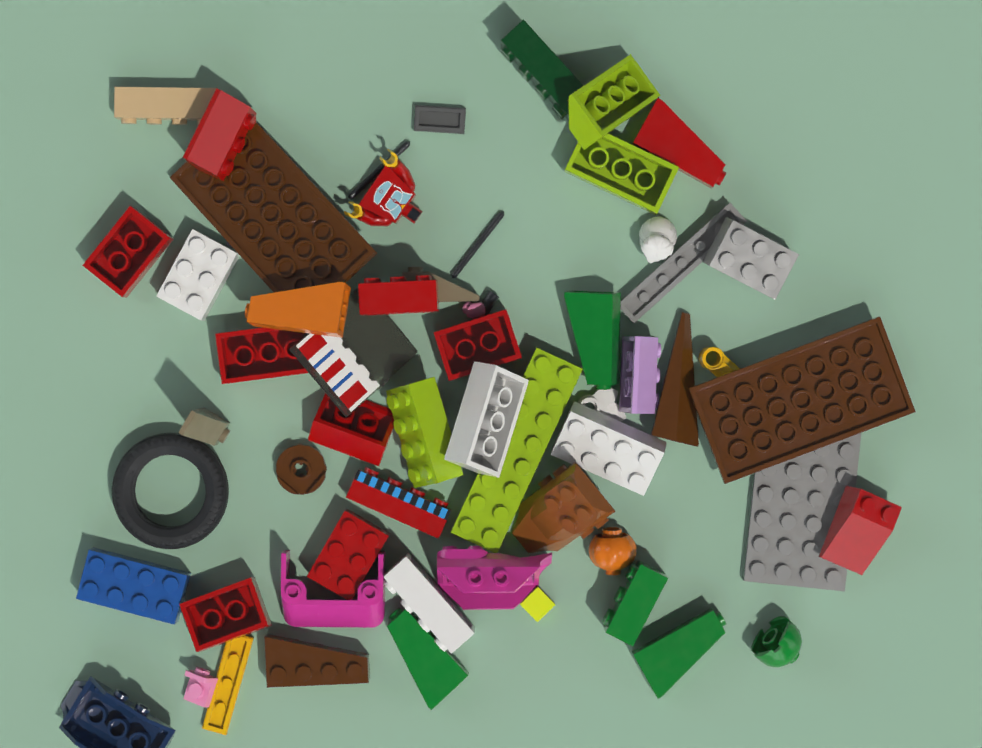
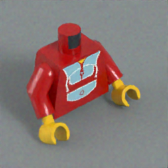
M387 149L391 153L390 159L384 160L381 156L379 158L385 167L359 204L352 201L348 202L354 206V211L352 213L344 211V214L370 226L388 227L392 223L397 224L402 216L415 224L423 212L411 204L416 197L414 193L416 184L410 170L398 159L392 150Z

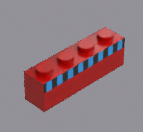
M365 467L364 470L358 469L346 498L439 539L452 510L447 507L449 503L436 497L433 501L424 497L425 492L414 487L410 491L402 488V482L394 478L388 477L387 480L378 477V471L369 467Z

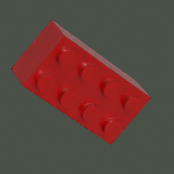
M262 327L215 334L222 384L317 372L296 347L309 333Z

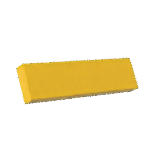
M245 635L226 642L216 676L218 678L210 706L207 708L202 729L227 735L254 637Z

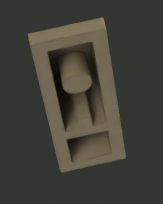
M408 267V272H402V276L406 277V281H416V276L431 275L432 280L438 281L439 302L480 301L479 295L428 271H423V267Z

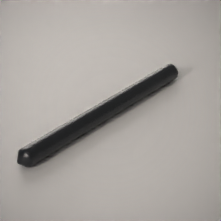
M405 141L394 152L397 157L410 146V141ZM383 163L380 164L348 194V199H353L381 173L385 165Z
M504 211L497 214L452 272V278H456L504 217Z

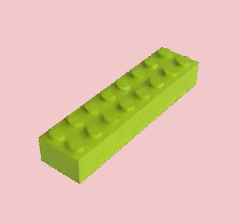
M536 347L523 375V378L528 379L529 382L500 477L477 474L451 533L493 553H498L579 379L582 368Z

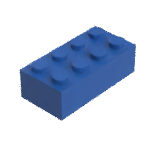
M93 547L88 550L76 599L175 625L179 621L181 613L179 604L184 602L191 573Z

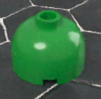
M778 616L768 622L771 627L765 633L763 629L758 632L751 646L753 655L770 667H782L795 662L799 657L802 645L799 629L787 617Z

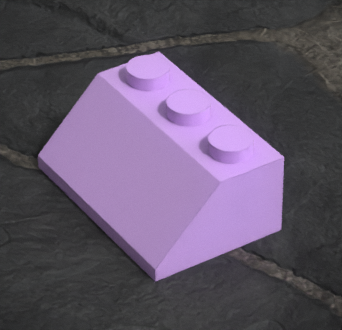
M622 336L619 412L655 414V408H658L659 405L656 383H659L660 380L657 358L661 356V343H658V337Z

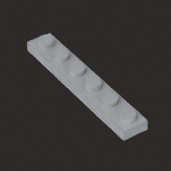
M731 203L725 206L621 301L620 309L633 324L703 262L726 217L742 225L747 222Z

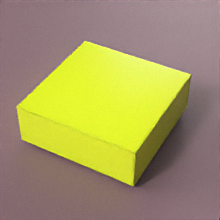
M537 586L520 605L538 622L555 606V603Z

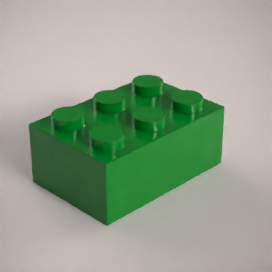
M640 560L637 561L636 565L631 563L625 575L627 577L625 586H619L614 596L616 604L613 610L608 608L602 619L605 633L632 647L668 580L665 573Z

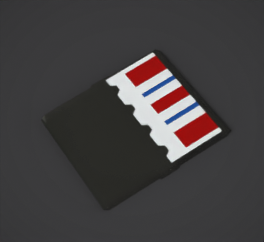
M358 288L349 296L343 338L306 333L289 349L345 417L349 416L376 390L385 386L389 378L418 352L388 314L360 315Z

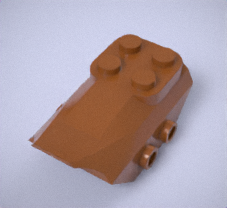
M576 461L568 467L565 464L560 466L552 473L554 475L553 478L549 474L538 483L540 488L520 503L518 517L512 534L528 553L559 551L579 536L582 539L586 538L595 530L594 526L599 529L609 520L608 516L615 512L614 508L582 471Z

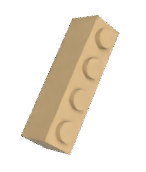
M115 87L114 118L121 120V124H136L137 120H146V124L161 125L162 120H172L173 125H187V121H197V125H199L216 88Z

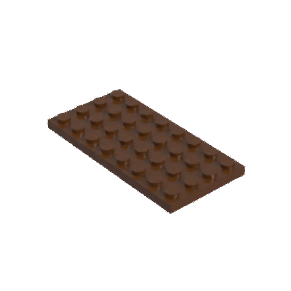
M255 122L251 130H248L244 138L245 145L242 151L237 153L233 161V170L229 176L225 177L224 181L197 170L189 162H185L169 177L274 293L336 282L346 283L377 254L371 245L257 122Z
M880 316L688 388L724 484L916 412Z

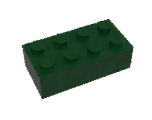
M523 19L501 39V54L509 63L515 61L519 66L518 73L527 82L529 80L534 82L536 93L544 101L548 98L552 102L553 108L551 109L561 120L565 117L569 121V96L583 87V85Z

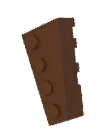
M268 633L264 637L267 688L369 683L370 663L369 654L304 642Z

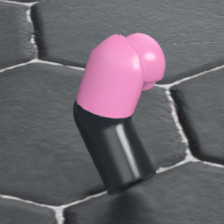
M488 291L482 302L472 303L468 301L464 303L462 311L467 317L472 319L486 316L490 313L499 296Z

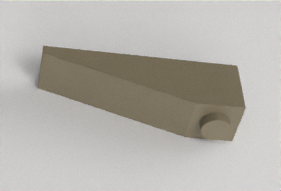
M206 408L191 410L178 433L215 446L219 442L224 443L231 430L227 429L230 424L229 422Z

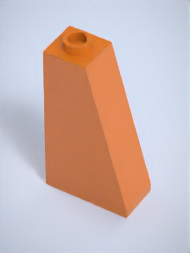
M336 282L251 296L250 303H247L245 308V318H247L249 324L256 327L343 338L351 287L345 282Z

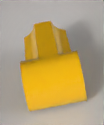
M705 347L699 353V363L715 377L740 369L719 348ZM710 351H714L717 354V361L713 365H709L706 362V355Z

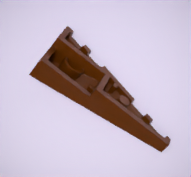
M681 312L650 435L698 447L697 411L688 389L695 386L690 314Z

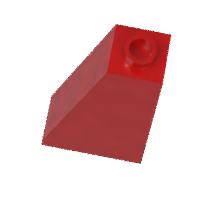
M657 98L632 145L678 166L680 172L709 188H713L715 184L720 186L727 173L723 171L726 164L663 100Z

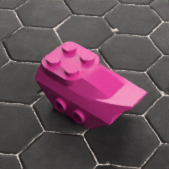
M444 546L442 550L437 552L438 586L463 610L515 609L539 585L540 574L552 563V553L519 558L507 554L488 553L481 546H470L468 549Z

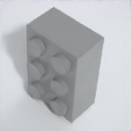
M726 217L703 263L776 299L799 254Z

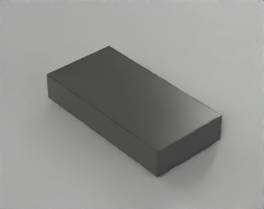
M415 105L414 131L465 134L466 108Z

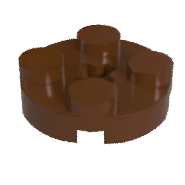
M298 444L284 450L277 460L276 473L278 482L289 493L297 495L312 493L323 484L326 478L327 465L325 459L316 448L310 445ZM297 463L299 465L303 463L307 465L306 471L308 473L306 476L304 474L299 476L295 474L297 471L295 465Z

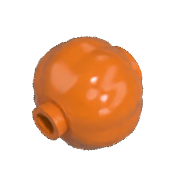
M607 527L602 529V533L593 537L588 547V553L592 563L606 570V575H620L621 570L631 565L634 561L637 547L633 538L629 534L622 532V528Z

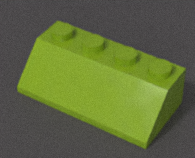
M630 54L569 96V130L585 150L661 95Z

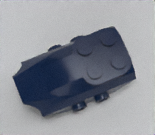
M92 676L87 681H75L61 704L63 721L59 728L79 748H168L176 731L149 714L150 709L141 703L135 705L128 700L129 696L119 689L114 691Z

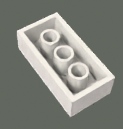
M474 361L444 460L479 474L499 478L529 380L497 365Z
M574 401L555 441L551 455L571 464L576 461L580 468L644 496L665 453L667 442Z
M409 552L385 573L384 585L393 595L397 592L401 596L403 607L410 614L413 611L417 614L419 625L427 633L430 630L436 636L434 641L444 652L448 649L452 654L475 634V627Z

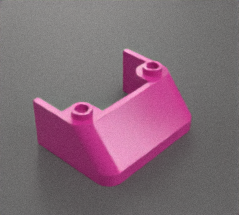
M284 550L281 553V599L283 616L287 624L293 627L373 628L379 626L385 617V551H380L378 554V579L365 580L360 584L358 600H307L305 584L299 579H290V550Z

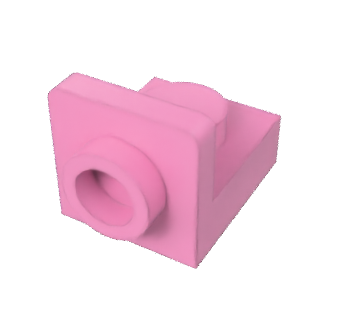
M196 667L195 670H186L184 675L190 677L183 699L202 707H209L218 678L209 675L210 671L204 668Z

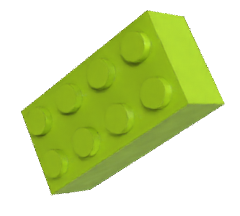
M606 134L585 150L578 142L564 172L656 215L679 167L615 136Z
M435 377L387 390V405L393 414L394 429L399 435L401 453L406 459L409 469L408 476L414 488L437 484L462 476L461 466L444 460L452 434Z

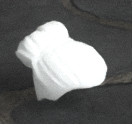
M661 216L648 219L639 231L641 250L649 263L652 264L653 262L664 260L669 255H672L674 245L676 244L677 231L670 220Z

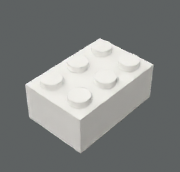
M192 229L156 297L201 321H205L240 255Z

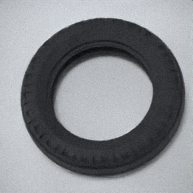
M160 433L136 443L120 460L112 482L113 505L122 525L139 541L161 549L185 548L207 537L221 521L229 497L227 475L218 456L203 442L179 433ZM175 455L187 459L197 467L204 479L206 489L204 504L196 517L186 524L172 527L157 524L150 520L138 505L135 493L137 478L144 466L159 456Z

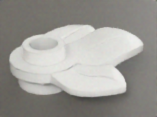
M615 389L598 390L594 395H584L578 401L579 404L584 406L586 403L591 402L594 404L593 410L620 422L626 419L625 413L619 412V405L614 403L618 395V391Z

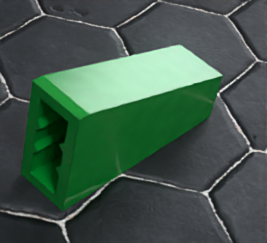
M577 290L564 292L587 385H596L598 390H609L612 385L619 383L621 292Z
M397 608L388 617L390 622L387 627L428 708L432 710L468 676L469 672L448 650L444 652L434 641L436 639L430 631L427 633L417 622L419 619L413 613L410 614L405 608L403 610Z
M710 608L632 651L658 699L726 633L723 628L726 622L720 611L715 613Z

